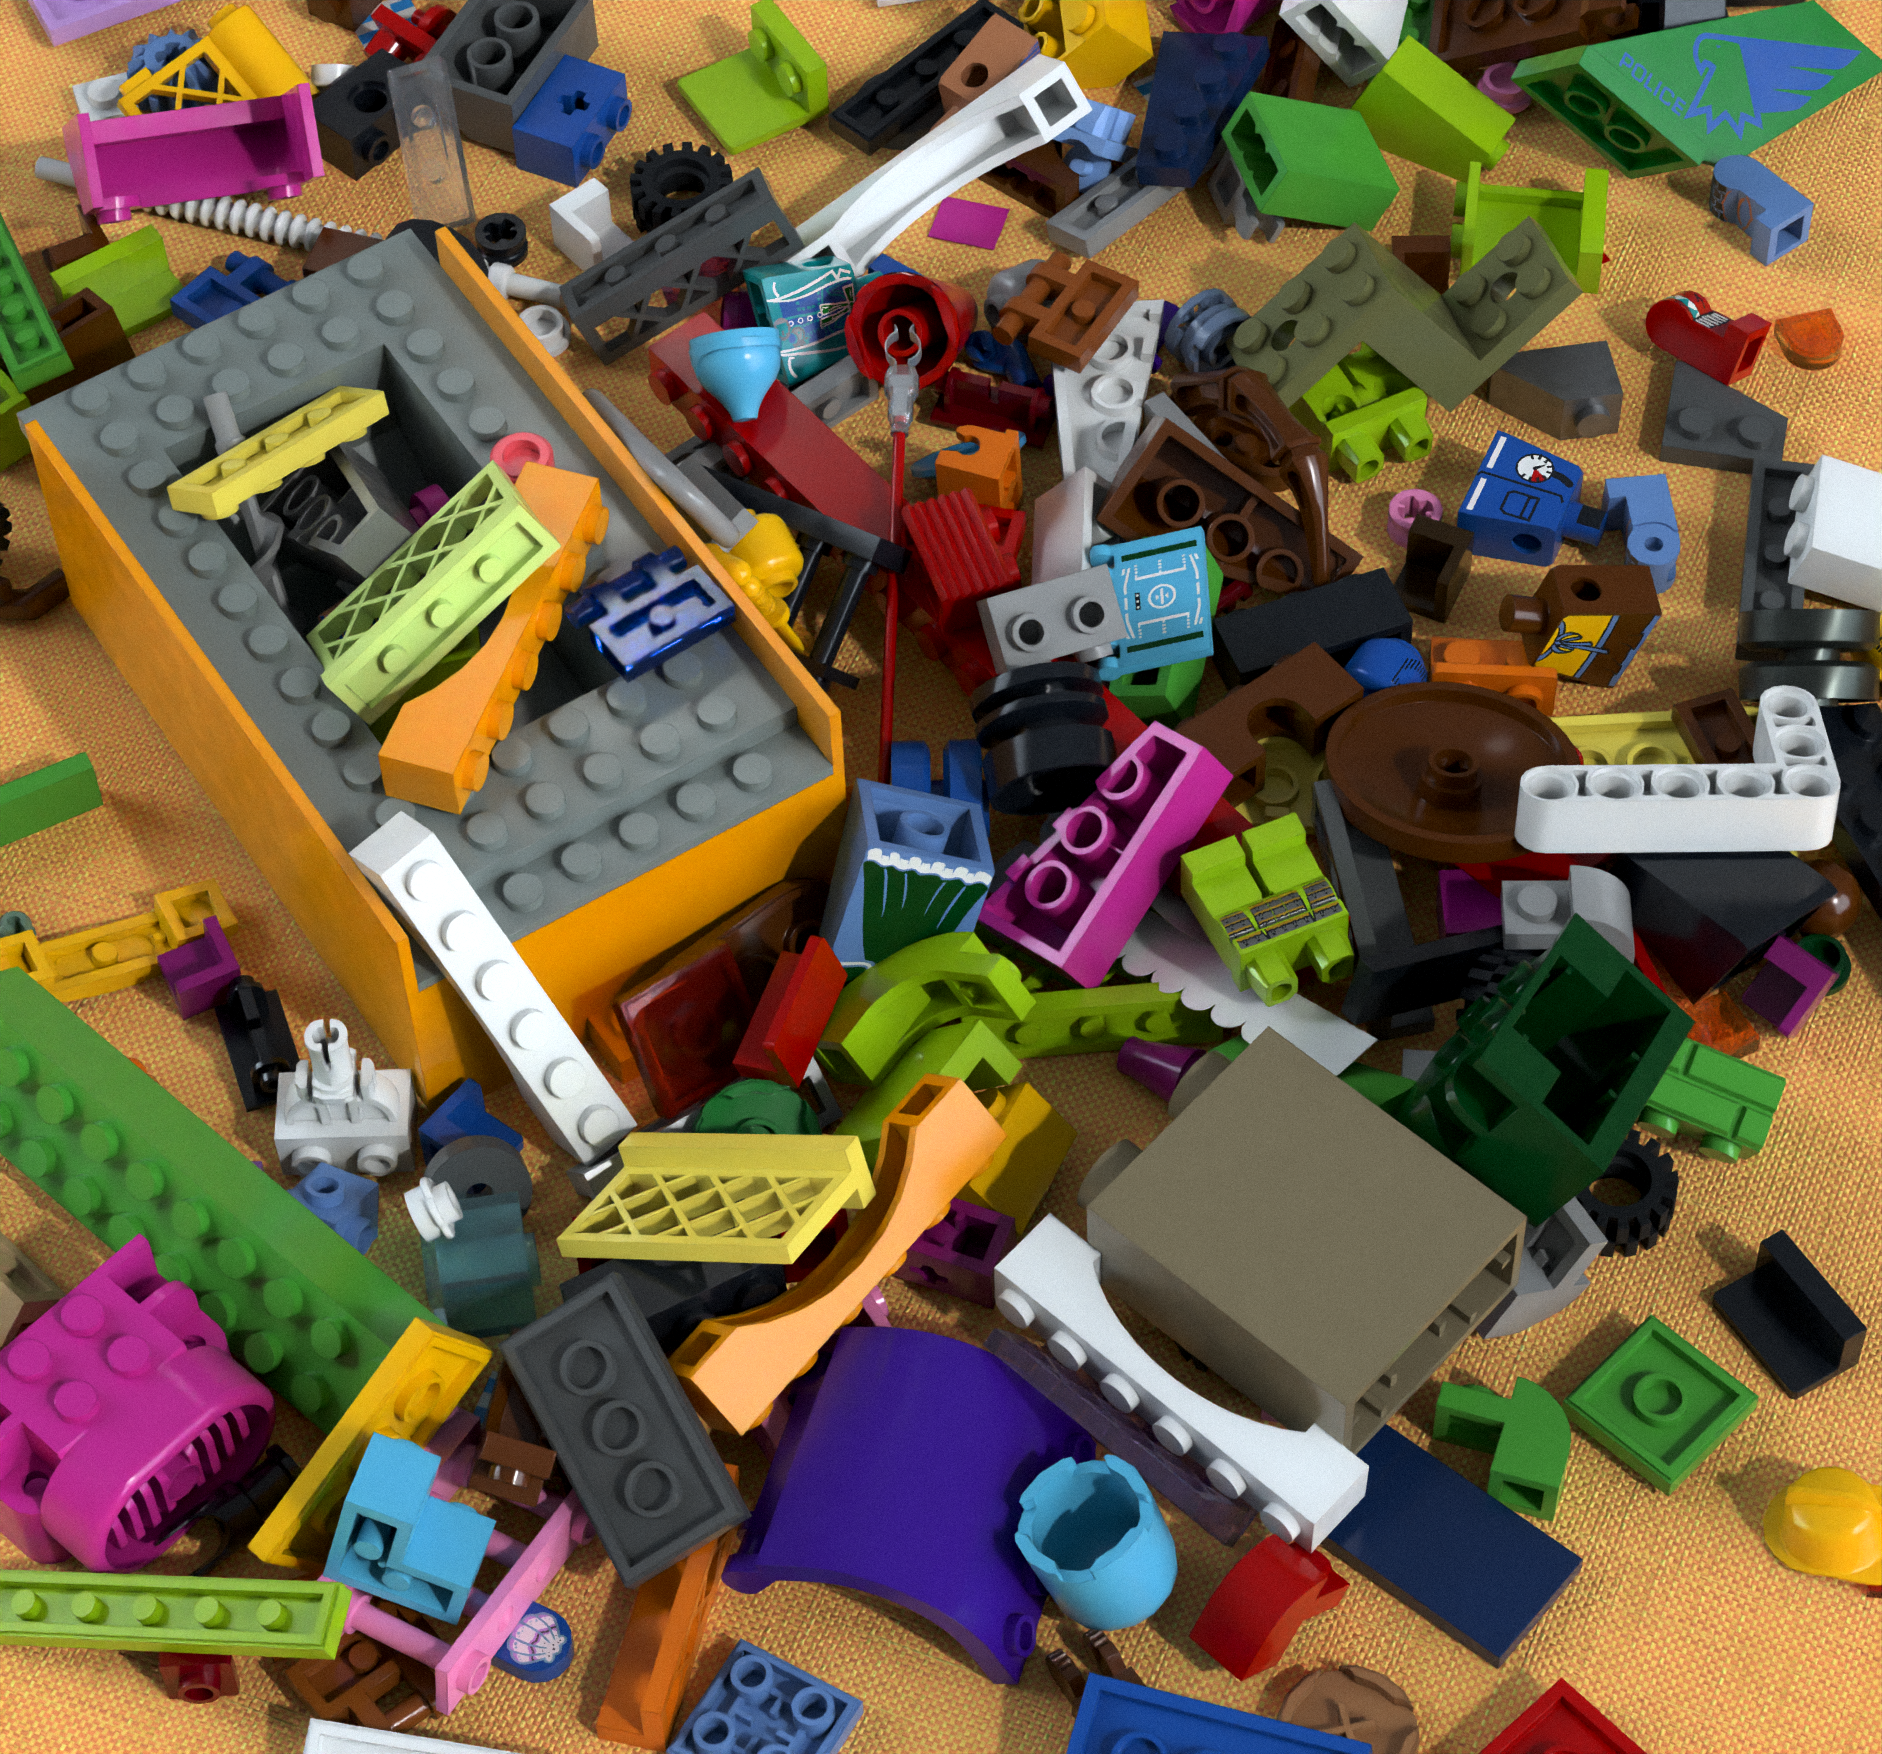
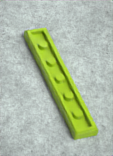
M0 1569V1645L335 1660L353 1592L342 1582Z

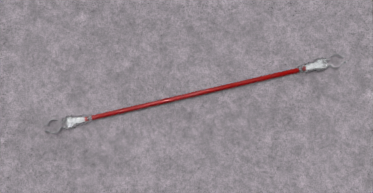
M894 324V332L885 341V356L890 366L884 376V394L888 400L887 418L891 427L890 436L893 437L888 541L901 546L905 438L909 436V427L913 422V405L919 396V375L915 366L922 357L921 341L917 334H915L914 324L909 329L910 340L918 345L919 350L915 356L908 359V365H897L896 359L887 352L890 345L899 339L896 324ZM887 568L877 782L890 785L899 573Z

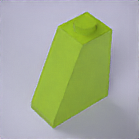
M1410 35L1405 38L1350 107V110L1360 111L1379 149L1461 182H1468L1470 161L1482 162L1481 166L1489 172L1495 167L1511 146L1503 137L1516 121V118Z

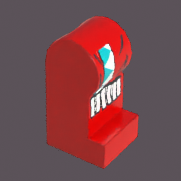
M1690 290L1680 291L1652 305L1645 321L1647 334L1656 346L1727 386L1751 375L1772 324L1754 313L1734 321L1712 310L1708 301L1702 295Z

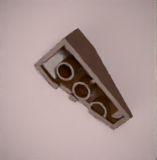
M1155 415L1120 465L1095 519L1127 542L1139 540L1142 537L1157 536L1202 526L1205 532V544L1222 570L1224 577L1286 595L1296 591H1307L1320 587L1314 585L1309 549L1300 511L1168 418ZM1329 532L1330 583H1333L1351 575L1364 556Z

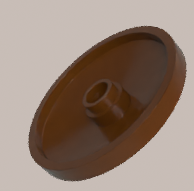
M1418 682L1397 685L1377 691L1348 707L1338 717L1329 732L1325 748L1323 777L1324 780H1331L1342 815L1353 826L1377 842L1397 851L1424 859L1449 863L1476 864L1508 860L1532 852L1519 844L1514 836L1520 780L1527 770L1546 765L1581 764L1574 745L1562 729L1549 717L1527 703L1504 693L1480 686L1453 682Z

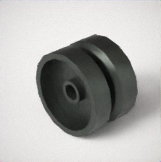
M1768 609L1740 612L1739 644L1749 651L1779 653V661L1750 662L1739 669L1740 701L1760 702V696L1765 690L1782 685L1795 686L1808 691L1817 700L1819 708L1838 707V703L1879 701L1880 669L1868 662L1840 661V653L1869 651L1880 644V612L1856 609Z

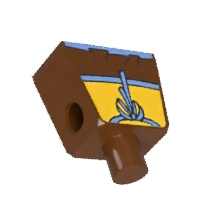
M1558 565L1549 570L1533 597L1507 594L1500 606L1499 624L1505 632L1521 633L1528 664L1531 667H1552L1557 669L1558 676L1601 687L1613 688L1661 617L1662 612L1649 566Z

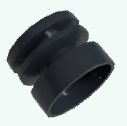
M1069 661L1038 663L1013 669L990 678L973 691L969 698V705L975 723L978 724L975 728L977 741L980 747L989 750L981 763L989 801L994 810L1006 815L1019 816L1053 814L1065 811L1068 807L1071 809L1078 808L1097 789L1095 780L1118 758L1112 732L1103 728V725L1109 718L1105 699L1101 698L1104 690L1098 669L1086 663Z

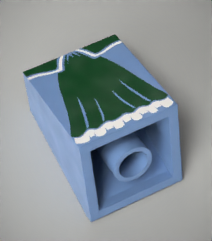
M856 778L819 932V937L826 939L848 975L844 985L847 986L864 971L908 945L936 935L974 931L995 873L980 804Z

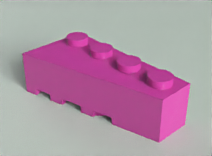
M1154 721L1095 780L1097 789L1078 808L1073 810L1068 807L1052 824L1056 831L1029 858L1023 853L1005 871L1009 878L988 899L985 898L977 922L998 939L1083 989L1098 988L1178 864L1180 855L1185 853L1234 776L1206 748Z

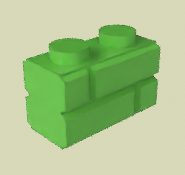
M1686 1037L1641 1111L1637 1125L1649 1133L1665 1138H1674L1676 1132L1701 1141L1698 1150L1702 1154L1720 1162L1735 1164L1738 1157L1747 1160L1759 1153L1764 1146L1773 1121V1114L1777 1110L1786 1085V1078Z

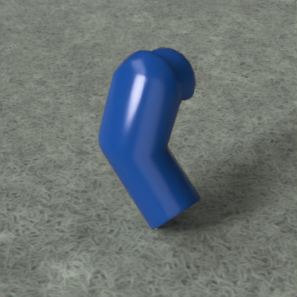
M977 330L970 335L965 343V351L974 366L983 371L1007 377L1009 383L1034 389L1042 387V382L1028 352L1019 340L1015 339L1012 344L1003 345L993 337V334L986 330Z

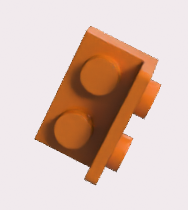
M1431 637L1429 682L1463 683L1495 690L1527 703L1546 716H1553L1557 689V669L1552 667H1531L1528 664L1523 641Z

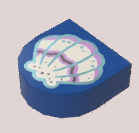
M532 1601L515 1629L491 1659V1665L531 1683L548 1682L557 1678L570 1666L574 1656V1641L571 1629L566 1620L558 1613Z

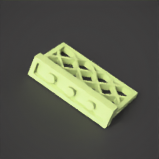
M494 460L488 463L306 636L325 670L320 676L326 687L369 726L381 717L561 547L556 537L538 520L506 472ZM486 497H488L487 500H486V502H485V504L479 506V504H480ZM470 529H474L473 532L465 538L467 531ZM440 542L438 549L432 551V548ZM426 573V576L417 584L420 575ZM393 586L391 593L385 595V593ZM379 618V620L371 627L373 620ZM345 632V635L342 639L336 640L341 634Z

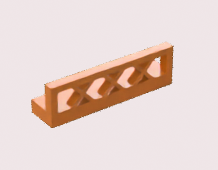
M724 1463L742 1497L738 1465ZM737 1526L640 1585L597 1719L596 1730L598 1738L666 1753Z

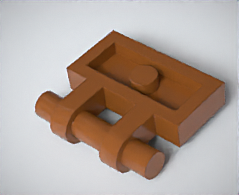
M1055 251L1046 262H1039L1033 267L1026 277L1027 286L1019 296H1012L1004 304L999 312L1000 321L993 328L992 334L999 343L1010 345L1018 335L1030 332L1028 335V352L1080 374L1137 300L1139 281L1088 259L1076 274L1068 271L1072 265L1070 259L1064 253ZM1057 298L1050 308L1042 306L1045 300Z
M385 1600L376 1606L442 1640L418 1611L389 1600ZM358 1630L352 1634H343L335 1660L302 1658L284 1671L287 1685L315 1719L344 1724L352 1718L361 1727L405 1734L428 1716L437 1720L444 1715L436 1710L435 1675L427 1665ZM405 1681L413 1693L385 1713H382L374 1701Z

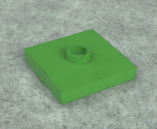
M1651 1314L1563 1400L1562 1409L1568 1419L1669 1497L1756 1409L1759 1396Z

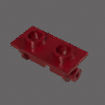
M954 366L950 372L948 371L940 380L935 382V393H939L940 396L930 416L931 423L952 428L974 425L1002 433L1006 432L1007 429L1021 431L1025 433L1027 439L1024 445L1043 449L1056 418L1055 397L1045 395V388L1037 387L1034 389L1002 381L1000 387L997 388L991 386V378L963 372L960 368Z

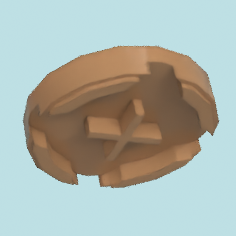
M1358 1665L1339 1666V1671H1327L1322 1674L1321 1670L1304 1676L1285 1695L1276 1720L1372 1744V1754H1418L1420 1742L1419 1726H1417L1413 1706L1405 1691L1384 1674Z

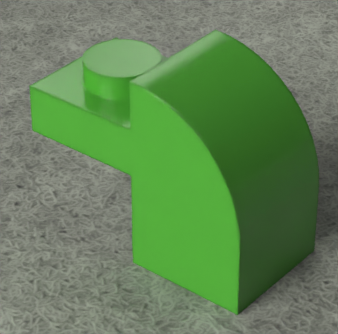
M1519 1376L1517 1377L1511 1399L1497 1396L1494 1392L1483 1386L1474 1384L1460 1386L1443 1381L1436 1403L1432 1439L1494 1455L1487 1494L1512 1511L1553 1522L1565 1481L1571 1445L1570 1426L1561 1405L1543 1387Z

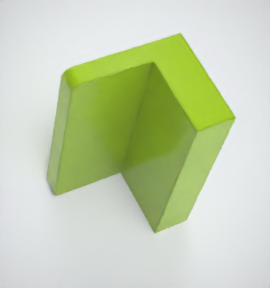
M152 224L49 273L57 305L88 287L113 307L127 338L172 316L170 299L184 288L169 269L163 237Z

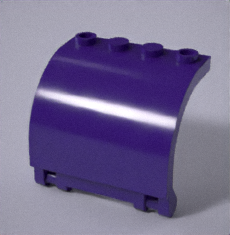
M842 1327L840 1334H832L818 1350V1358L815 1364L804 1375L793 1381L788 1395V1401L793 1406L756 1507L754 1511H750L752 1517L740 1523L737 1531V1537L741 1541L738 1552L728 1556L721 1574V1580L731 1589L745 1594H757L775 1581H802L849 1587L885 1598L922 1615L948 1632L967 1650L993 1684L1018 1685L1026 1659L1034 1650L1036 1629L1046 1598L1049 1595V1592L1015 1542V1533L1018 1532V1524L1023 1513V1508L1019 1501L1023 1492L1037 1475L1058 1461L1068 1457H1072L1076 1464L1095 1460L1097 1444L1060 1396L1030 1373L993 1353L953 1338L919 1330L897 1327Z

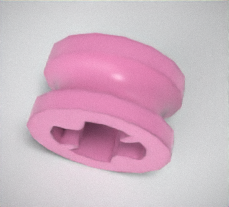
M1409 489L1396 494L1389 504L1387 524L1389 537L1397 545L1407 549L1408 531L1417 514L1438 521L1442 520L1443 507L1440 500L1434 494L1421 489Z

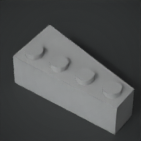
M345 442L325 452V459L309 467L298 468L290 473L282 485L260 507V511L280 516L285 525L280 548L303 566L357 587L420 529L385 475ZM426 573L420 575L417 584L425 577ZM393 586L385 593V595L391 593Z

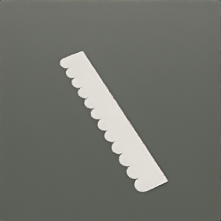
M1024 839L994 863L995 873L988 892L994 893L1009 878L1005 871L1023 853L1029 858L1039 847ZM1149 909L1117 957L1124 956L1122 966L1128 974L1145 976L1153 973L1151 982H1159V991L1175 993L1183 990L1181 1000L1187 1008L1205 1010L1213 1007L1211 1018L1216 1025L1224 1028H1233L1244 1024L1241 1029V1035L1247 1043L1251 1044L1269 1026L1336 1076L1342 1073L1378 1041L1377 1038L1297 993L1287 1001L1268 1007L1252 988L1240 992L1232 979V971L1224 964L1214 946H1209L1188 936Z

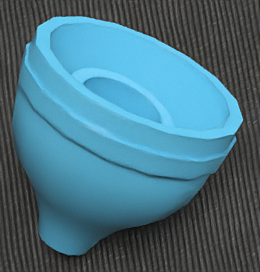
M748 327L713 332L698 336L689 341L690 361L698 381L708 393L714 396L726 408L733 422H747L758 418L762 400L776 380L780 368L781 338L779 337V330L774 327Z

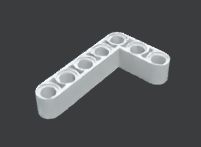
M1774 686L1765 690L1760 696L1752 754L1755 763L1546 765L1531 768L1521 776L1514 836L1517 842L1524 848L1538 853L1810 851L1821 849L1832 840L1841 780L1818 702L1811 693L1795 686Z

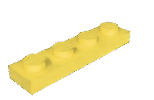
M337 386L167 486L172 509L201 514L202 518L206 520H218L235 514L239 510L238 504L255 494L269 492L278 488L283 483V477L298 468L309 467L325 459V452L338 444L363 437L367 433L368 426L389 414L384 391Z

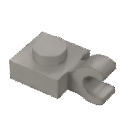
M1227 149L1207 182L1208 189L1224 224L1235 225L1238 234L1245 240H1249L1258 227L1264 232L1269 243H1275L1285 226L1284 218L1259 213L1229 149Z

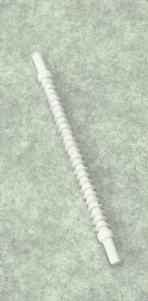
M44 156L38 158L35 165L36 178L76 188L68 162ZM230 196L221 197L220 200L218 198L155 206V210L159 215H165L170 210V214L174 219H179L185 215L186 220L193 223L199 218L203 226H210L214 222L218 230H224L229 225L230 231L234 234L240 233L244 229L245 234L249 238L256 236L259 232L260 238L263 241H269L274 236L275 242L278 245H283L289 240L292 248L297 249L304 244L308 252H311L323 227L338 230L336 223L333 221H329L323 226L322 221L315 217L308 223L307 217L304 214H298L293 219L292 213L289 210H284L278 215L276 208L273 206L267 207L263 211L259 203H253L248 208L247 202L244 199H239L233 204ZM154 207L142 208V210L148 212ZM343 225L339 229L341 231L353 233L352 228L349 225ZM362 228L354 233L368 236L367 232ZM378 232L372 233L370 236L382 239V235ZM484 259L489 271L488 279L505 300L509 296H514L558 308L564 307L565 303L559 290L562 284L515 273L511 265L495 262L489 267L487 260Z

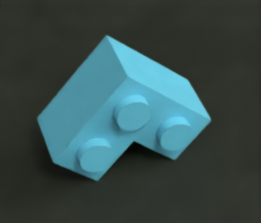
M373 1432L345 1498L322 1576L457 1626L484 1559L497 1520L479 1514L475 1509L466 1504L446 1502L430 1496L442 1457L424 1451L412 1441L392 1439Z

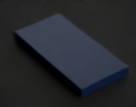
M1385 1424L1356 1454L1358 1458L1369 1465L1365 1496L1320 1544L1496 1669H1499L1580 1573L1583 1559Z

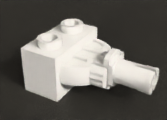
M323 1019L311 1022L305 1029L304 1041L309 1051L313 1072H311L308 1060H300L296 1064L295 1072L279 1073L274 1141L283 1175L306 1177L321 1162L350 1173H365L371 1176H386L393 1172L415 1171L418 1102L411 1069L375 1070L374 1063L370 1058H362L361 1070H358L356 1050L349 1048L347 1028L343 1022L337 1019H330L332 1037L327 1036Z

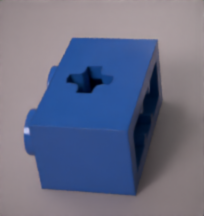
M565 54L512 127L517 168L577 188L589 170L596 169L599 166L606 146L616 132H622L626 128L630 120L632 103L627 97L625 74Z

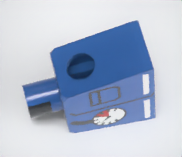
M1497 430L1458 511L1457 527L1475 532L1472 555L1546 567L1554 563L1565 537L1598 546L1606 528L1608 511L1580 503L1584 472L1579 466L1508 433Z

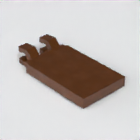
M1435 0L1428 50L1459 73L1588 44L1590 38L1597 37V30L1610 35H1616L1638 28L1640 9L1635 3L1626 5L1627 0Z

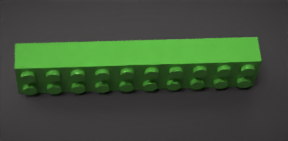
M17 966L0 971V1153L115 1253L137 1234L143 1235L149 1241L158 1273L168 1282L174 1280L183 1281L196 1294L199 1308L215 1321L225 1333L230 1352L327 1436L415 1317L448 1327Z

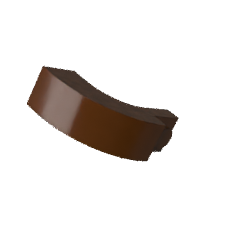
M514 1327L510 1332V1336L520 1331L521 1328ZM503 1357L476 1445L467 1486L536 1508L544 1480H549L557 1451H553Z

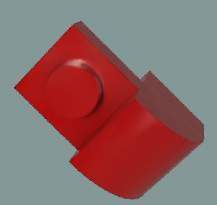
M1273 1534L1253 1547L1226 1575L1210 1597L1188 1637L1237 1679L1243 1681L1276 1666L1302 1621L1338 1606L1350 1583L1332 1569L1330 1561L1318 1550L1315 1549L1310 1554L1297 1542L1287 1544L1279 1536Z

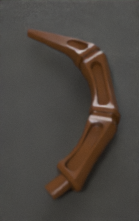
M1236 365L1208 372L1181 371L1177 373L1170 382L1172 394L1168 397L1186 416H1198L1208 411L1221 409L1239 418L1249 420L1263 434L1268 442L1271 460L1274 464L1281 465L1279 476L1292 491L1299 507L1309 549L1314 585L1324 586L1330 584L1328 454L1319 447L1322 443L1321 436L1304 426L1289 411L1269 383L1267 374Z

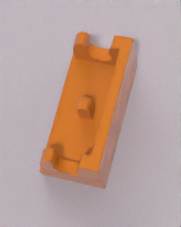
M974 425L957 427L956 437L958 440L964 443H975L980 448L972 455H963L958 451L940 450L935 461L938 497L941 494L948 496L953 490L961 492L967 487L972 489L978 504L1020 511L1024 502L1019 431L1007 429L1005 433Z

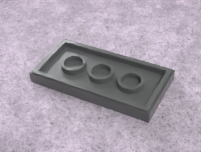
M616 1272L610 1273L498 1344L553 1451H557L556 1457L625 1588L634 1590L752 1517L621 1274Z

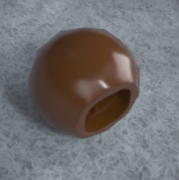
M1822 859L1806 861L1804 863L1831 881L1838 890V893L1797 933L1804 937L1812 934H1825L1838 938L1855 924L1862 909L1861 889L1853 876L1836 863Z

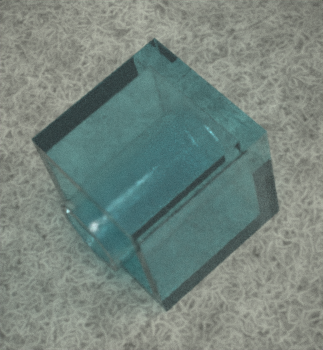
M518 1191L459 1199L458 1202L463 1218L454 1222L455 1236L449 1240L445 1235H442L427 1242L420 1234L426 1292L430 1311L451 1329L477 1338L510 1334L514 1327L525 1328L537 1320L533 1287L542 1286L535 1233H525Z

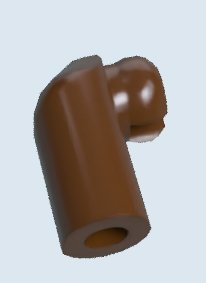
M56 568L28 589H12L10 580L0 576V619L36 620L70 597L64 572Z

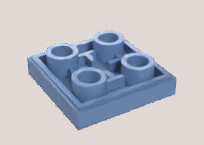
M740 1638L666 1750V1754H838L864 1713L863 1701Z

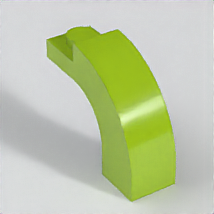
M952 932L936 935L902 948L864 971L843 988L814 1055L836 1082L877 1088L901 1056L931 1029L965 1016H983L1022 1022L1036 1004V1000L1020 981L1022 975L1017 966L1000 954H990L974 932Z

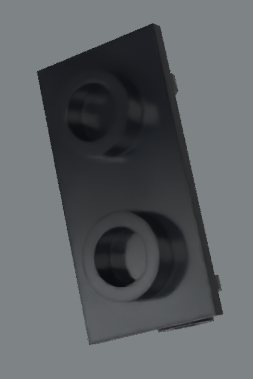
M241 975L229 983V990L226 994L227 1003L214 1007L246 1111L250 1112L277 1104L279 1073L295 1072L296 1064L300 1059L277 989L265 992L263 985L254 981L252 976Z

